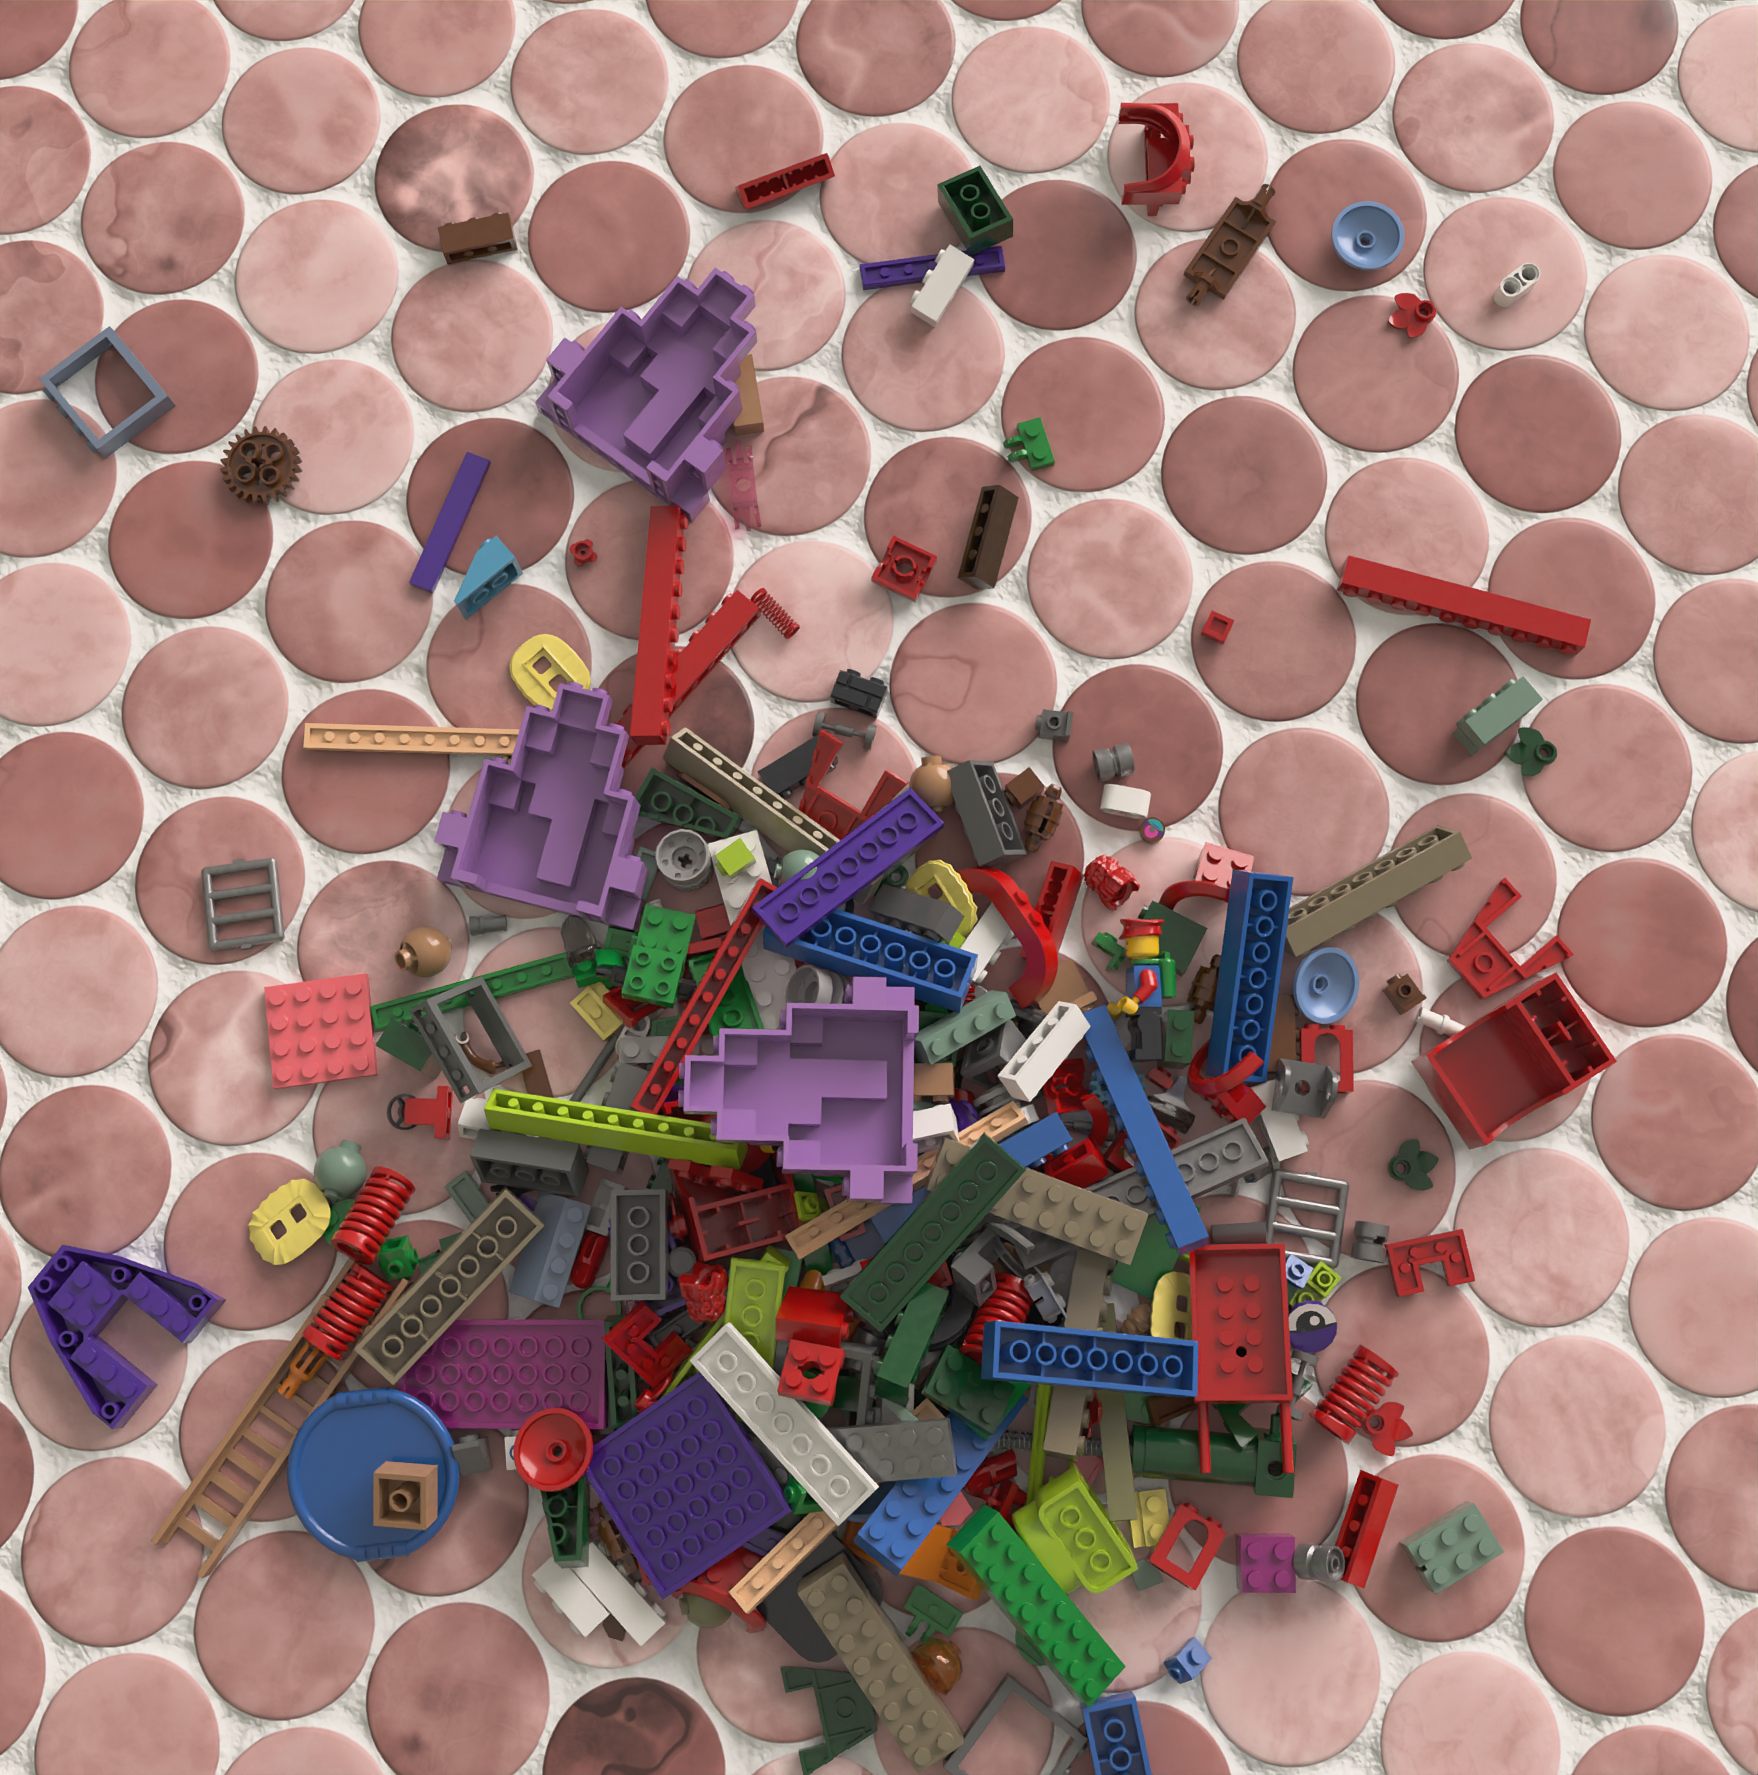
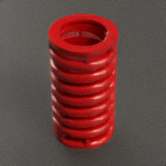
M382 1166L374 1167L370 1178L359 1193L360 1196L356 1197L354 1205L350 1207L349 1213L344 1218V1222H341L339 1231L335 1232L330 1241L332 1246L354 1261L367 1265L373 1264L376 1255L380 1252L379 1246L384 1245L385 1238L390 1235V1229L394 1228L395 1221L401 1216L400 1212L404 1211L405 1204L410 1200V1195L414 1194L416 1190L413 1183L394 1170ZM394 1179L403 1184L406 1188H403L400 1185L389 1180Z
M356 1261L351 1265L350 1273L343 1276V1279L356 1290L343 1282L337 1284V1288L351 1299L334 1290L331 1292V1297L344 1307L331 1299H326L324 1303L325 1306L340 1317L324 1307L318 1310V1313L334 1326L319 1316H314L312 1318L313 1323L307 1325L301 1333L303 1337L318 1349L339 1361L342 1360L343 1352L349 1350L350 1346L348 1343L356 1341V1335L361 1334L363 1330L362 1326H366L369 1323L368 1318L375 1315L374 1309H379L381 1301L386 1300L388 1291L394 1289L384 1279ZM318 1327L323 1329L326 1333L318 1330Z
M1005 1273L995 1274L997 1290L976 1312L975 1319L972 1321L967 1336L964 1338L963 1344L959 1349L961 1353L981 1365L984 1323L991 1321L1025 1323L1026 1316L1029 1314L1030 1308L1034 1303L1024 1287V1280Z
M1362 1345L1356 1348L1353 1358L1348 1359V1367L1341 1369L1342 1375L1335 1377L1336 1383L1330 1384V1391L1324 1392V1400L1317 1402L1318 1408L1311 1410L1309 1413L1318 1424L1348 1445L1356 1435V1430L1350 1425L1356 1429L1362 1427V1423L1349 1412L1362 1421H1366L1368 1415L1354 1403L1369 1413L1374 1410V1407L1359 1394L1373 1404H1378L1380 1399L1365 1386L1380 1396L1386 1394L1385 1389L1367 1375L1386 1387H1391L1393 1379L1399 1376V1373L1390 1364ZM1369 1363L1378 1367L1379 1371H1376L1371 1366H1369Z

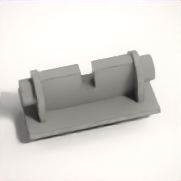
M1034 1266L1033 1268L1037 1274L1025 1276L1023 1279L1024 1287L1033 1301L1043 1297V1299L1035 1303L1043 1320L1053 1323L1057 1320V1315L1060 1313L1065 1318H1068L1063 1309L1067 1305L1059 1292L1056 1294L1053 1292L1051 1287L1055 1284L1047 1271L1042 1273Z

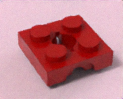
M893 535L880 565L876 567L871 577V582L916 602L937 562V556ZM908 563L913 571L902 574L897 571L896 565Z
M1082 1058L1063 1060L1053 1075L1042 1086L1049 1116L1055 1112L1060 1115L1087 1111L1080 1098L1088 1095L1087 1089L1082 1086L1083 1073L1085 1072ZM1063 1084L1070 1085V1089H1068V1087H1065L1062 1089L1055 1090V1087Z
M791 1339L777 1389L778 1395L832 1406L836 1394L838 1373L842 1369L845 1358L844 1349ZM809 1368H817L821 1371V1374L814 1379H807L802 1375Z

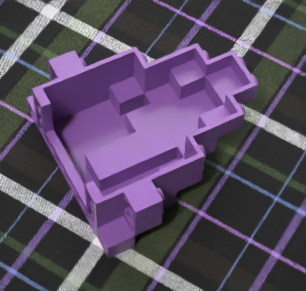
M717 268L712 270L698 289L690 280L685 279L684 281L677 276L642 319L633 310L627 311L620 307L586 350L577 341L571 342L564 337L546 359L553 381L536 400L535 403L538 411L667 505H680L684 515H687L688 520L693 522L710 501L708 491L726 470L722 450L723 445L726 443L725 432L742 412L739 387L734 382L741 375L740 363L757 343L756 329L752 324L744 321L756 306L754 292L748 286H741L735 282L728 272H721Z
M570 681L567 685L560 683L552 712H549L550 709L542 705H535L534 708L526 706L510 765L508 764L509 761L498 757H493V761L484 759L468 817L466 813L451 810V814L442 812L434 840L435 843L445 849L437 880L457 887L636 932L644 905L641 898L649 870L644 865V862L640 861L641 858L632 856L636 841L633 832L641 805L636 800V797L632 796V792L619 789L624 774L621 764L629 735L624 731V727L609 723V726H606L613 703L611 697L607 695V691L599 688H593L592 691L582 689L583 686L581 684Z
M853 977L851 984H847V989H845V1004L787 1003L786 1009L781 1010L780 1030L720 1028L719 1036H714L713 1052H719V1056L685 1055V1062H680L679 1079H684V1090H679L678 1107H684V1114H717V1119L711 1118V1135H716V1142L782 1146V1148L777 1150V1167H782V1173L844 1177L842 1179V1196H847V1202L878 1203V1205H911L913 1175L917 1172L918 1143H913L914 1040L919 1033V1006L914 1005V987H886V978Z

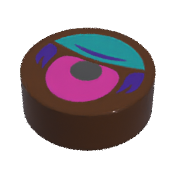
M1155 817L1145 819L1139 828L1140 837L1147 843L1159 842L1165 834L1164 823Z

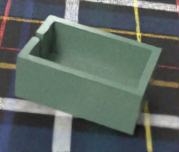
M1524 676L1517 682L1511 679L1499 691L1486 698L1476 709L1473 708L1456 723L1458 728L1452 734L1470 756H1473L1529 713L1543 699Z
M1465 1501L1400 1541L1412 1564L1418 1566L1415 1569L1425 1586L1434 1594H1438L1504 1553L1477 1506L1469 1501Z

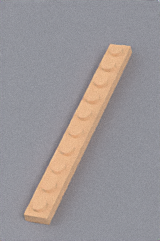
M305 723L303 748L306 750L512 756L520 729Z
M1011 1101L959 1132V1142L971 1147L984 1132L995 1142H998L1028 1124V1121L1015 1102ZM938 1149L927 1151L917 1157V1172L913 1175V1192L926 1184ZM846 1199L787 1234L785 1238L800 1260L891 1205L847 1202Z
M928 1398L912 1412L919 1420L946 1418ZM824 1510L809 1513L729 1593L745 1613L749 1614L838 1525Z

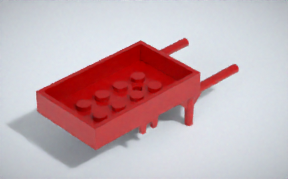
M1285 1243L1214 1244L1189 1252L1192 1340L1199 1341L1198 1384L1195 1404H1197L1200 1473H1211L1208 1404L1279 1403L1282 1469L1285 1474L1294 1473L1290 1403L1293 1402ZM1244 1349L1247 1354L1244 1357H1239L1236 1351Z

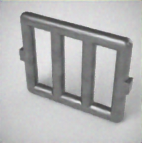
M275 858L251 861L236 859L232 860L233 863L204 867L201 870L208 948L211 951L239 947L242 950L253 949V945L284 940L278 866ZM267 868L269 883L213 890L212 876ZM270 893L271 908L216 915L215 901ZM272 918L274 931L272 933L218 940V925Z
M1274 1169L1271 1177L1265 1219L1268 1244H1273L1274 1232L1330 1241L1329 1257L1285 1250V1257L1287 1258L1292 1254L1306 1264L1316 1266L1319 1261H1322L1329 1268H1337L1342 1244L1349 1183L1344 1180L1317 1176L1318 1173L1306 1171L1305 1174ZM1285 1180L1338 1190L1336 1205L1280 1196L1281 1182ZM1278 1206L1333 1215V1231L1277 1222Z

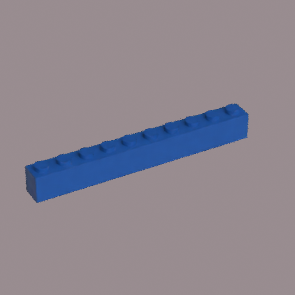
M1106 1005L1082 1013L1091 1026L1081 1039H1084L1087 1045L1084 1048L1089 1063L1094 1061L1097 1070H1094V1074L1098 1084H1104L1107 1092L1103 1094L1109 1108L1114 1107L1117 1114L1113 1116L1119 1131L1124 1130L1127 1138L1124 1139L1126 1149L1129 1154L1134 1153L1137 1162H1134L1138 1176H1144L1147 1185L1144 1186L1149 1201L1154 1200L1158 1209L1154 1211L1159 1224H1165L1168 1230L1165 1237L1170 1249L1175 1248L1178 1256L1209 1245L1208 1233Z

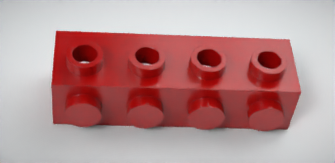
M1363 1470L1359 1472L1335 1546L1342 1550L1345 1560V1568L1341 1580L1365 1588L1399 1485Z

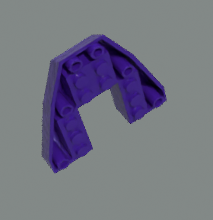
M62 1245L28 1286L50 1343L92 1413L112 1430L123 1428L158 1385L99 1337V1334L128 1299L131 1300L182 1343L193 1342L226 1301V1299L197 1283L127 1258Z

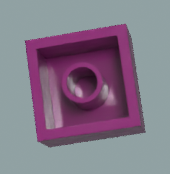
M1236 1533L1237 1589L1242 1593H1296V1573L1293 1564L1295 1537L1289 1533Z

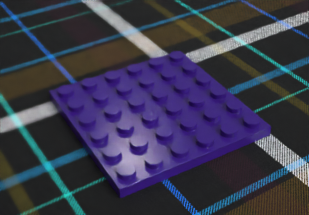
M700 1372L593 1446L592 1460L585 1473V1476L662 1600L793 1510L791 1504L787 1503L782 1488L728 1403Z

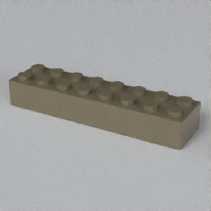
M1437 825L1289 908L1284 951L1295 957L1305 956L1311 952V948L1332 941L1333 936L1352 930L1356 926L1355 924L1361 920L1375 917L1379 910L1395 906L1399 903V899L1404 896L1416 894L1421 890L1422 886L1441 880L1445 873L1464 867L1465 862L1472 859L1461 832Z
M942 1137L924 1187L932 1191L970 1149V1146ZM1026 1168V1171L988 1212L1131 1265L1149 1215L1142 1210Z
M505 1187L356 1343L354 1350L394 1385L544 1227V1222Z
M1085 1248L1077 1251L1066 1312L1068 1318H1065L1064 1328L1103 1331L1100 1325L1101 1322H1106L1108 1306L1107 1302H1105V1296L1111 1295L1112 1276L1109 1275V1271L1115 1270V1259ZM1054 1386L1043 1447L1046 1456L1078 1462L1079 1455L1084 1456L1086 1440L1082 1434L1083 1428H1089L1091 1413L1090 1409H1087L1088 1401L1093 1402L1095 1390Z
M844 1552L798 1581L797 1594L918 1774L964 1744L962 1729Z

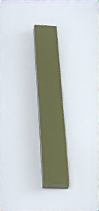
M1107 1303L1106 1322H1101L1100 1328H1103V1332L1117 1333L1114 1303ZM1096 1390L1097 1399L1101 1401L1103 1411L1099 1423L1110 1522L1138 1520L1124 1392Z

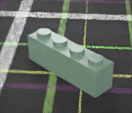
M991 990L964 1005L960 1013L954 1011L920 1030L914 1040V1056L917 1062L932 1065L1015 1017L1016 1014L1007 993Z

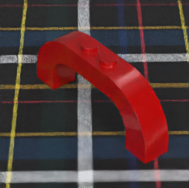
M974 866L957 870L956 872L960 874L962 881L967 884L971 894L980 892L992 901L1023 946L1026 954L1025 971L1008 989L1022 1009L1035 1005L1050 991L1058 969L1056 945L1050 931L1043 923L1042 916L1029 903L1026 893L1020 890L1017 884L1004 872L989 866Z

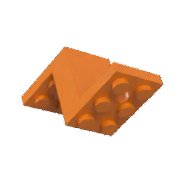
M848 1520L842 1541L855 1555L887 1570L853 1542L866 1522ZM937 1522L899 1574L937 1582L969 1599L979 1601L982 1587L968 1570L964 1569L963 1564L946 1545L959 1530L951 1526H942L941 1522Z

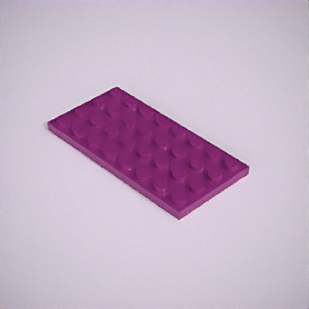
M605 1319L455 1320L399 1379L398 1390L417 1398L427 1405L440 1418L446 1428L520 1429L537 1412L549 1408H562L581 1417L589 1429H606L607 1360L605 1342L602 1339L605 1336Z

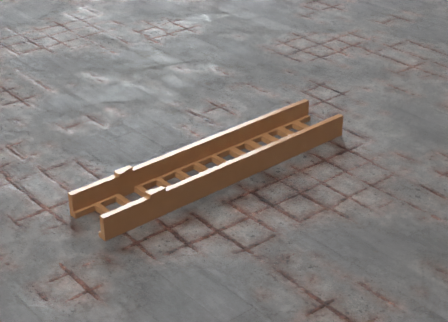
M350 1258L326 1292L318 1300L308 1318L151 1539V1542L155 1545L159 1543L166 1545L180 1527L212 1550L197 1573L201 1578L212 1573L288 1464L291 1446L304 1421L319 1405L336 1395L362 1358L354 1349L345 1361H339L329 1356L327 1359L339 1366L340 1369L330 1383L315 1374L311 1381L324 1389V1392L314 1406L296 1393L293 1395V1398L290 1400L309 1412L299 1428L265 1405L275 1390H278L282 1385L281 1382L289 1372L291 1362L308 1341L301 1333L307 1325L313 1323L312 1318L319 1316L334 1326L322 1317L318 1310L321 1307L328 1309L324 1304L326 1299L334 1301V1298L331 1297L332 1291L336 1290L344 1295L337 1288V1284L343 1282L348 1286L350 1285L343 1279L345 1274L350 1273L351 1265L354 1263V1260ZM403 1278L391 1295L387 1293V1302L376 1317L368 1318L372 1324L366 1326L362 1332V1337L414 1283L412 1280ZM356 1336V1341L353 1344L356 1345L361 1338ZM287 1388L283 1395H286V1393L289 1391V1388ZM260 1412L293 1435L283 1451L249 1428ZM243 1436L276 1459L268 1472L235 1449ZM227 1459L260 1482L252 1495L219 1472ZM211 1482L244 1504L237 1517H234L203 1494ZM195 1504L228 1527L221 1540L187 1517Z

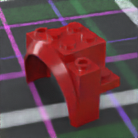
M1121 103L1118 124L1144 125L1146 181L1124 184L1121 205H1147V216H1157L1159 207H1163V204H1179L1181 195L1186 193L1187 184H1191V172H1194L1195 159L1190 157V150H1193L1194 136L1189 135V125L1183 124V113H1179L1178 103Z

